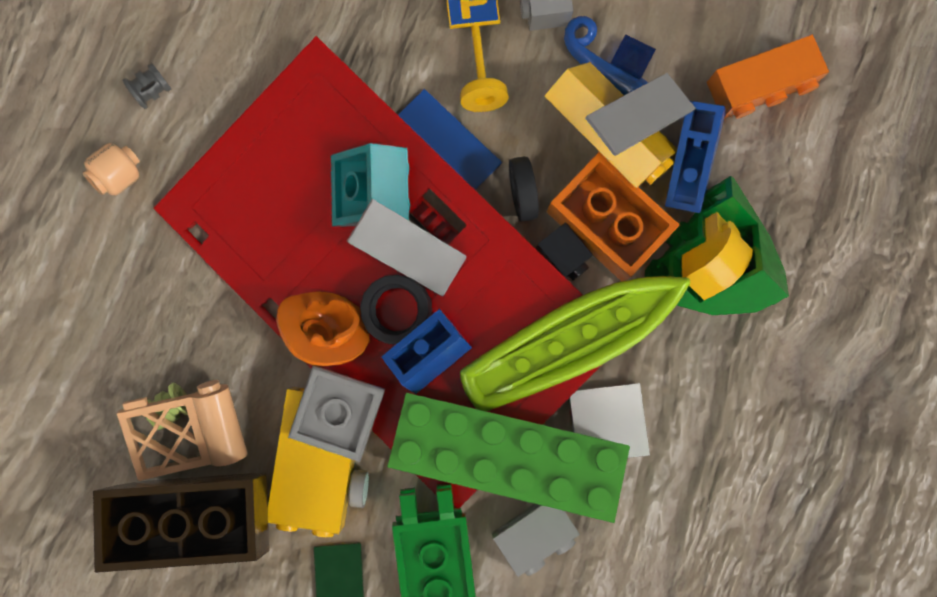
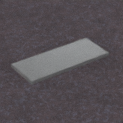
M666 73L587 115L585 119L612 154L616 156L688 115L696 108L669 74Z
M371 199L347 240L351 245L441 296H444L467 258L463 253L374 199Z

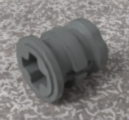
M153 63L148 65V70L144 73L141 71L135 73L136 78L132 81L126 78L122 80L135 100L144 109L148 108L147 101L152 98L155 101L160 98L159 93L162 91L169 92L172 90Z

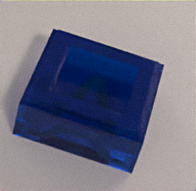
M625 34L611 64L640 79L656 49Z

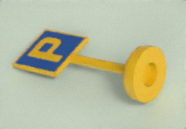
M446 0L450 29L471 27L478 79L467 83L461 89L460 103L463 108L472 112H488L498 109L507 103L509 99L506 84L502 81L486 78L479 26L500 24L498 0Z

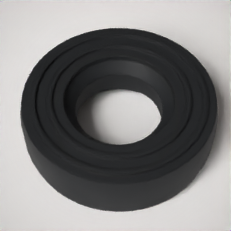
M525 156L512 158L509 160V179L516 215L519 221L534 220L538 218L539 202L532 164L529 158Z

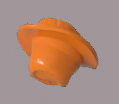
M309 292L288 297L278 307L276 321L285 345L296 358L312 366L340 365L352 361L364 352L370 341V333L367 332L361 320L359 307L340 295L328 292Z

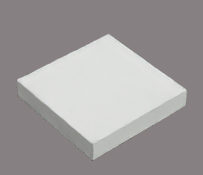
M640 383L577 390L569 398L572 430L574 433L629 445L628 458L650 455Z

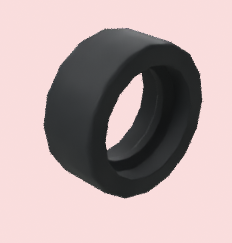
M401 275L384 276L374 281L364 292L360 304L361 320L367 332L378 341L397 344L432 315L431 298L426 289L411 278ZM393 288L407 290L414 296L417 302L418 313L416 320L403 331L386 329L380 324L376 316L378 299L384 292Z

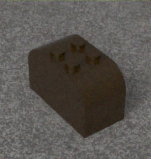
M266 473L150 480L119 484L93 491L95 573L257 561L270 551Z

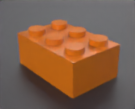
M600 152L553 199L547 209V213L557 223L562 225L566 222L592 255L621 282L631 278L680 225L639 187L635 188Z

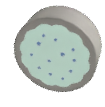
M354 470L352 472L348 488V504L350 507L364 508L369 487L368 471Z

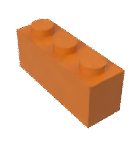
M812 34L717 69L706 83L715 104L725 106L724 118L734 115L736 119L753 113L756 110L755 107L766 103L767 107H772L785 101L789 94L798 92L799 96L817 89L819 87L818 82L829 73V70Z

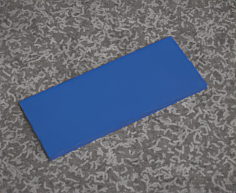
M425 89L398 114L475 190L502 164L488 148Z

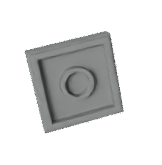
M313 365L288 438L360 462L385 389Z

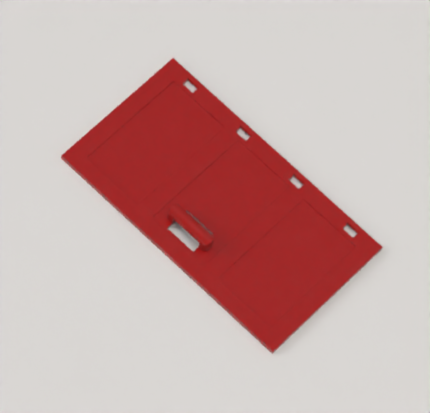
M315 36L153 209L282 339L276 319L263 306L270 299L279 306L284 299L309 292H328L347 298L360 309L364 292L374 281L390 275L408 277L348 243L347 240L355 226H332L331 155L370 143L407 148L409 163V213L433 236L467 256L444 296L423 286L431 298L432 315L440 309L472 348L417 394L402 386L381 358L396 344L378 341L371 334L370 341L364 352L354 360L340 365H317L385 389L372 431L392 450L406 393L476 409L464 391L460 377L461 369L539 318L583 294L331 49ZM429 189L467 225L460 233L423 197ZM196 224L209 235L203 244L189 231ZM393 288L384 292L376 305V316L380 324L392 331H403L410 327L416 320L418 313L417 302L414 296L401 288ZM602 365L548 389L486 412L543 425ZM416 475L436 496L437 484L448 483ZM451 483L454 508H460L477 489Z

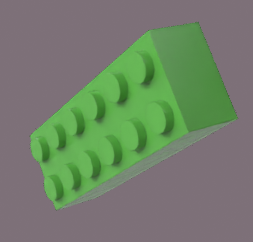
M406 393L387 468L615 523L630 446Z

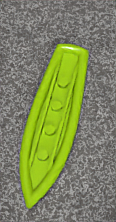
M671 276L631 279L591 291L560 306L461 369V382L467 397L477 410L489 411L570 380L608 362L643 340L665 320L689 287L690 279L687 277Z

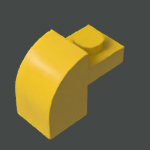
M718 212L705 218L706 241L682 255V277L690 279L689 286L703 300L716 295L734 284L748 268L753 254L752 248L741 238L735 224L731 221L726 222Z

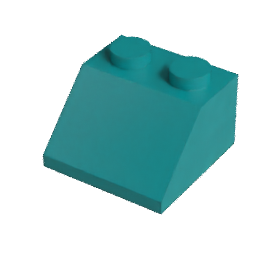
M370 143L331 155L332 226H356L371 199H374L409 221V163L407 148Z

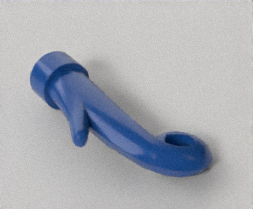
M578 16L568 23L565 28L564 41L571 55L581 65L591 62L624 96L649 83L643 78L637 79L586 48L597 35L596 23L591 18ZM585 27L588 29L587 35L582 38H576L575 33L579 28Z

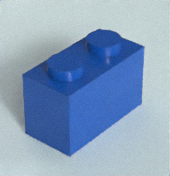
M439 309L381 356V358L402 386L417 394L472 347Z

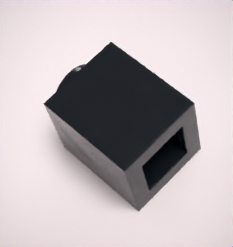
M566 222L538 243L536 250L565 278L569 276L572 281L589 269L586 262L593 256Z

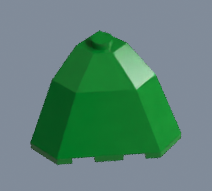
M732 176L706 190L701 213L695 212L688 223L681 221L679 227L666 241L670 246L668 250L658 260L653 259L645 269V277H682V255L706 241L705 218L718 212L726 222L731 221L735 224L741 238L752 248L753 254L750 264L734 284L706 300H703L689 286L676 306L709 315L756 313L789 297L786 272L771 236Z

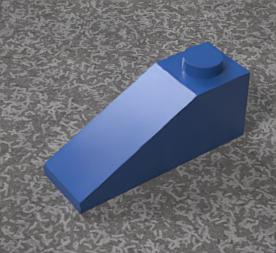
M690 101L696 109L684 117L665 207L701 213L726 109L725 106Z

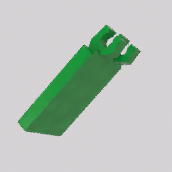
M451 483L437 484L436 493L439 510L418 513L415 487L400 489L401 515L396 516V521L392 523L401 597H476L466 512L462 513L461 508H454Z

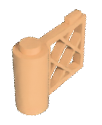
M211 380L198 385V391L192 394L148 403L147 397L126 401L122 404L124 409L118 411L117 417L138 481L211 464L217 467L227 466L247 456L246 445L227 384H220L219 380ZM186 406L189 422L185 428L165 418L170 409ZM163 411L161 416L156 414L155 412ZM142 415L156 423L148 437L134 430L131 422L132 417ZM160 425L179 435L172 449L152 439ZM190 426H192L193 433L188 431ZM185 438L198 446L200 456L188 459L175 452L182 439ZM138 442L143 444L141 448L139 447ZM146 447L166 456L162 465L146 468L142 456ZM170 459H172V460L175 461V462H172V463H168V461H169Z

